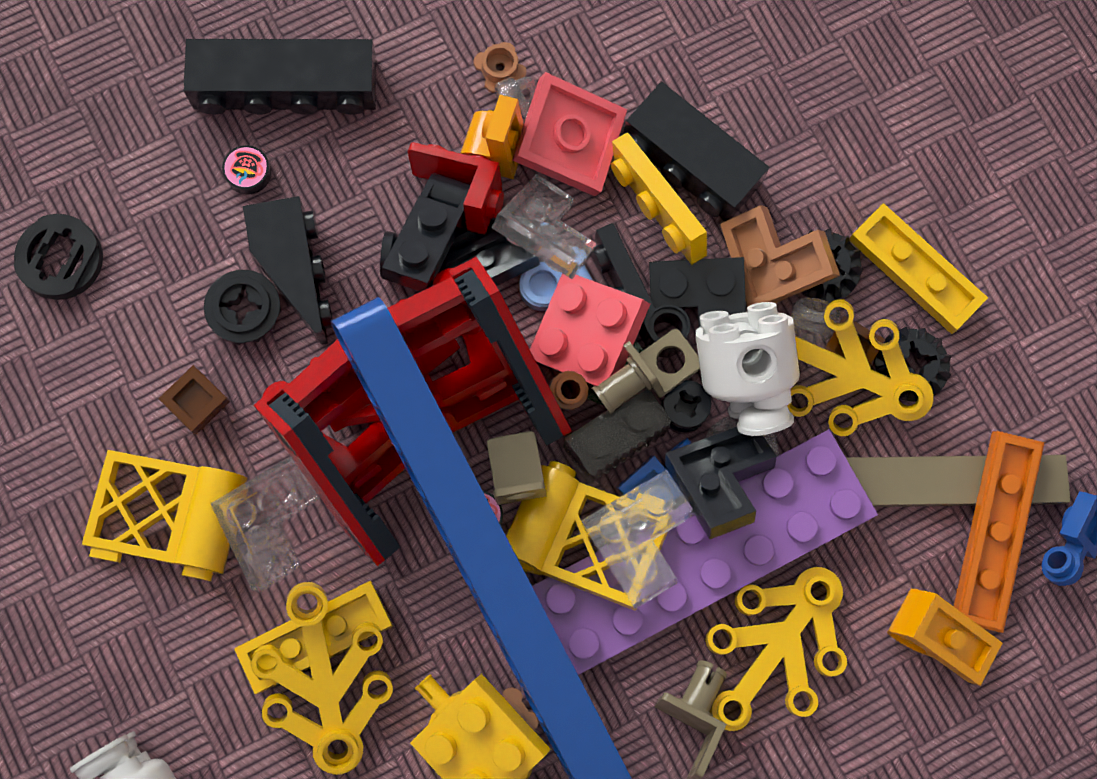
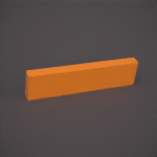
M992 431L954 607L982 628L1003 633L1045 442L1000 431Z

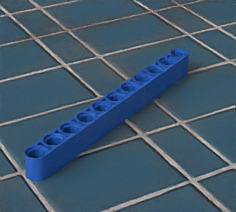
M377 297L332 320L331 325L339 343L568 779H632L386 305Z

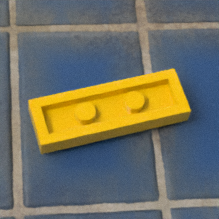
M628 132L613 140L614 161L611 163V169L616 179L623 187L629 185L633 189L643 214L649 220L655 218L661 225L663 237L670 249L676 254L681 251L691 265L706 257L707 231Z
M884 203L849 238L856 248L861 250L867 258L951 334L955 333L988 299L982 291Z
M368 581L328 601V610L322 619L329 658L352 646V633L361 623H374L380 628L381 632L393 627L372 581ZM292 620L234 648L254 694H260L279 684L272 679H261L253 673L251 668L252 656L260 646H275L280 650L283 661L301 672L310 669L302 627L295 624ZM370 631L363 632L358 638V643L375 636V634ZM264 654L258 658L257 663L262 669L269 670L275 667L277 661L272 655Z

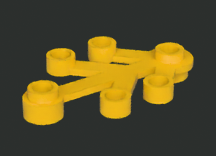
M845 300L832 301L826 307L824 313L825 323L829 328L835 330L845 358L795 336L798 359L836 377L808 387L802 385L792 387L790 389L791 396L800 393L808 399V404L804 408H796L792 403L787 405L789 412L793 416H805L811 411L813 405L862 388L880 396L855 407L848 405L835 407L831 411L828 421L829 428L834 434L838 436L851 435L856 430L857 425L888 414H892L897 419L903 421L918 420L931 409L933 404L932 387L921 375L909 372L898 343L899 329L893 321L888 319L878 320L871 326L869 333L871 344L876 349L882 350L890 377L871 370L853 323L854 309ZM836 307L846 309L849 318L844 323H835L830 318L832 309ZM880 327H888L893 331L894 337L887 343H881L875 337L876 330ZM906 390H911L918 395V400L913 405H904L899 400L900 394ZM840 413H846L851 416L853 422L850 426L842 428L834 422L835 416Z
M822 567L809 568L797 577L794 585L761 589L756 585L744 586L735 595V606L744 615L758 614L765 607L795 606L783 622L738 628L719 624L707 632L706 645L711 652L717 655L728 654L739 647L767 644L734 690L722 691L717 694L710 713L712 717L727 724L724 730L737 731L748 724L752 715L750 702L782 658L784 660L788 693L785 698L788 711L798 717H807L816 711L818 697L809 688L800 635L811 618L819 650L814 657L816 670L821 675L827 677L838 676L844 672L847 666V658L845 653L837 647L832 612L839 607L842 601L843 588L839 578L832 571ZM815 582L823 584L827 590V595L822 601L816 600L811 594V587ZM746 591L754 592L759 598V604L753 610L743 605L742 596ZM717 630L727 632L730 637V644L725 649H719L713 643V635ZM827 652L834 653L838 659V666L833 671L827 670L822 663L823 656ZM798 692H804L809 697L810 704L805 711H799L794 706L793 699ZM729 701L737 702L741 709L740 716L733 721L727 719L723 712L725 704Z
M303 582L290 590L287 596L286 610L289 618L295 624L302 627L312 678L283 661L280 650L272 645H263L255 650L252 656L251 668L257 677L272 679L317 706L322 726L293 711L292 701L288 696L281 693L272 694L265 699L262 706L263 721L272 728H283L313 746L314 761L323 771L335 775L344 774L354 769L362 758L363 741L360 733L378 706L387 702L393 693L390 676L380 670L371 671L362 681V697L345 720H342L339 702L369 656L376 654L381 649L383 637L380 628L374 623L365 622L359 624L352 633V646L334 673H332L322 625V619L328 610L327 595L318 584ZM308 593L315 596L317 599L315 607L310 610L300 608L297 600L301 595ZM370 631L377 636V640L372 646L364 647L358 643V638L363 632ZM269 654L276 659L277 664L272 669L265 670L259 667L257 660L260 656ZM381 680L386 683L387 688L382 694L374 695L368 691L369 684L372 681ZM275 703H280L286 707L287 713L281 718H274L268 713V708ZM335 740H342L347 744V749L341 754H334L329 751V744Z

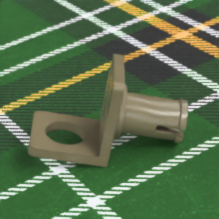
M678 329L671 330L641 353H638L631 342L628 341L623 345L629 355L626 359L628 364L592 389L609 413L612 414L616 408L644 388H647L648 391L653 389L657 396L662 398L700 370L699 356ZM667 348H677L685 355L684 366L676 373L668 374L658 368V356Z
M528 431L488 439L487 448L495 488L493 490L494 498L497 505L546 497L535 433Z
M703 660L698 661L697 668L682 699L665 692L657 699L654 706L660 711L706 734L687 779H701L704 776L727 725L712 717L710 713L721 685L726 680L727 673L722 668L717 667L716 671L711 673L706 684L707 677L714 664Z

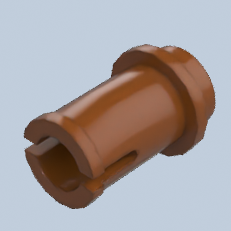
M575 371L559 373L553 378L549 387L559 407L562 409L572 410L578 408L586 401L588 396L586 380ZM568 383V386L572 389L571 399H567L562 395V384Z

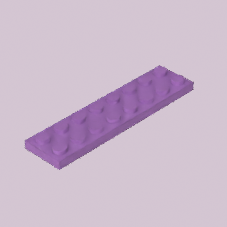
M830 429L777 456L774 469L739 481L740 486L756 509L754 523L709 540L689 504L669 513L668 515L672 516L673 521L636 611L550 577L533 585L532 587L577 674L579 675L877 516L875 508ZM650 523L626 536L631 549L650 542L657 525ZM620 539L597 551L595 555L600 563L624 553L626 550ZM646 553L636 557L639 568ZM588 556L564 570L576 573L594 564L591 557ZM630 560L603 571L609 587L629 595L637 576ZM598 574L587 578L602 584Z

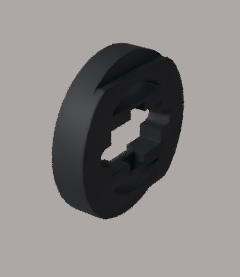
M50 214L39 218L21 235L14 253V269L19 279L37 295L53 300L69 299L86 291L97 279L103 263L102 247L94 232L80 219L66 214ZM69 232H72L70 238L75 243L69 252L70 257L66 265H62L56 277L49 275L46 280H43L45 274L40 269L50 246L54 245L59 235L65 238ZM41 238H43L31 260L32 251L35 245ZM84 251L83 261L79 269L71 275Z

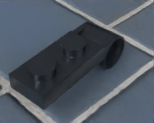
M435 172L431 174L382 266V279L420 292L432 286L433 280L438 274L460 227L467 226L463 203L471 184Z
M614 223L597 229L594 240L595 247L591 248L590 251L600 274L608 273L615 287L614 289L650 303V307L639 330L646 348L660 339L655 333L654 326L663 322L672 324L687 339L690 332L688 315L684 310L675 305L666 304L657 308L654 307ZM667 348L658 357H671L680 350L677 348Z

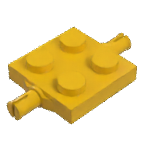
M482 673L464 690L456 692L451 696L446 693L431 674L415 687V690L423 696L435 712L431 715L428 725L410 744L442 779H528L533 767L551 750Z

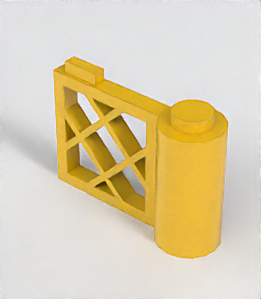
M107 450L82 545L91 547L89 556L93 558L120 563L122 554H128L184 566L182 576L211 582L213 573L224 574L248 478L217 468L195 467ZM120 464L134 466L142 479L141 483L123 495L120 494L114 484ZM146 469L156 470L158 472L150 476ZM171 474L186 476L182 494L166 504L155 485ZM148 490L159 510L137 524L127 504ZM111 496H112V498H113L114 501H112L111 503H109L110 498H111ZM119 509L130 529L113 541L100 538L104 519ZM177 510L176 517L174 518L172 513ZM165 518L172 530L167 551L152 549L143 534L145 530ZM136 538L140 546L127 544V542Z
M550 461L548 466L541 465L546 497L522 501L506 535L523 570L532 574L548 576L636 611L673 521L672 516L665 514L667 505L641 495L638 496L636 503L581 483L575 479L576 471L560 462ZM587 499L607 506L612 521L585 531L580 515ZM615 510L626 513V515L618 518ZM639 519L657 525L650 542L631 549L622 526ZM577 524L580 534L571 538ZM617 529L626 552L599 563L589 540ZM585 543L594 564L593 566L576 573L558 567L565 550ZM646 553L639 568L636 557ZM630 560L637 576L628 595L609 587L603 571ZM598 574L602 584L587 578Z

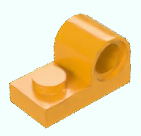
M499 95L494 111L475 112L461 150V154L470 156L482 155L491 161L499 162L501 177L514 179L519 164L512 161L524 126L518 99Z
M918 589L909 590L887 631L899 643L918 653L935 658L965 681L981 686L1003 644L938 594Z

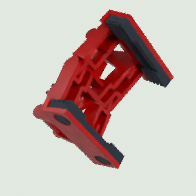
M477 257L455 268L441 271L433 280L434 286L407 299H401L396 304L387 307L452 433L519 400L546 446L572 432L499 289ZM462 335L471 363L432 381L428 373L460 349L455 338ZM337 339L319 357L312 358L310 365L290 383L278 381L271 384L265 389L263 397L253 406L345 533L376 566H379L396 552L400 545L380 516L367 503L405 469V466ZM373 422L348 447L322 432L328 425H330L334 432H337L347 426Z

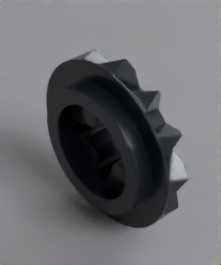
M830 228L824 232L832 253L837 254L835 262L840 276L801 292L804 296L819 302H832L849 295L857 286L863 272L860 260L861 250H857L852 245L849 236H841L834 233Z
M235 270L222 275L210 286L204 300V315L212 331L221 339L238 345L251 341L259 342L262 336L275 329L278 315L282 312L279 293L273 283L264 275L252 270ZM246 290L248 301L252 306L258 307V309L247 312L241 325L238 314L228 307L239 305Z
M904 327L900 329L898 343L904 359L906 360L910 357L909 350L911 349V352H914L917 359L924 358V360H930L928 364L919 369V375L929 382L933 390V396L942 391V388L951 376L950 360L952 355L947 354L942 345V338H935L927 332L926 328L908 329ZM894 333L889 334L885 338L886 340L884 343L891 341L894 337ZM879 350L875 357V370L890 377L882 350ZM908 368L910 373L915 374L913 368ZM906 390L900 394L899 399L917 402L918 395L914 391Z

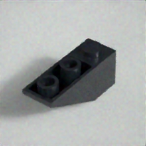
M300 196L243 206L249 249L258 266L321 345L328 344L326 329L332 328L331 321L333 316L329 300L321 301L318 284L326 283V275L321 255L313 256L311 239L319 238L314 211H305Z

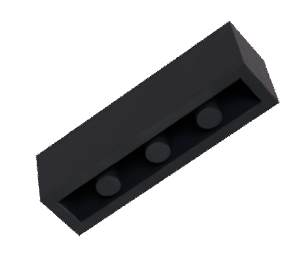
M186 39L183 91L193 110H199L202 113L212 115L222 114L225 110H245L248 113L257 115L268 114L272 110H291L302 115L314 114L318 110H337L348 115L360 114L364 110H376L377 59L373 40Z

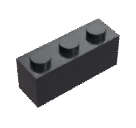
M662 81L625 122L623 135L628 132L649 160L661 169V174L666 181L678 189L684 187L697 198V203L701 209L712 217L720 216L725 221L732 219L761 186L770 168Z

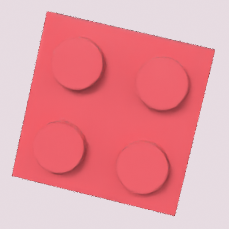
M545 72L538 80L512 161L592 196H596L602 192L613 157L612 141L619 137L628 109Z
M563 270L530 351L536 362L560 372L575 371L582 375L587 383L598 386L625 366L629 355L623 345L628 341L632 345L634 344L650 303Z

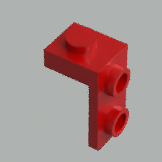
M412 142L407 152L414 176L429 179L431 174L435 172L471 184L463 203L467 230L485 234L491 218L497 219L499 217L504 201L499 162L491 161L482 155L470 156L448 151L435 144L423 145Z

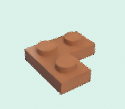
M762 205L720 224L731 258L744 257L745 299L747 306L760 302L777 303L840 276L824 231L815 230L781 246L768 207Z

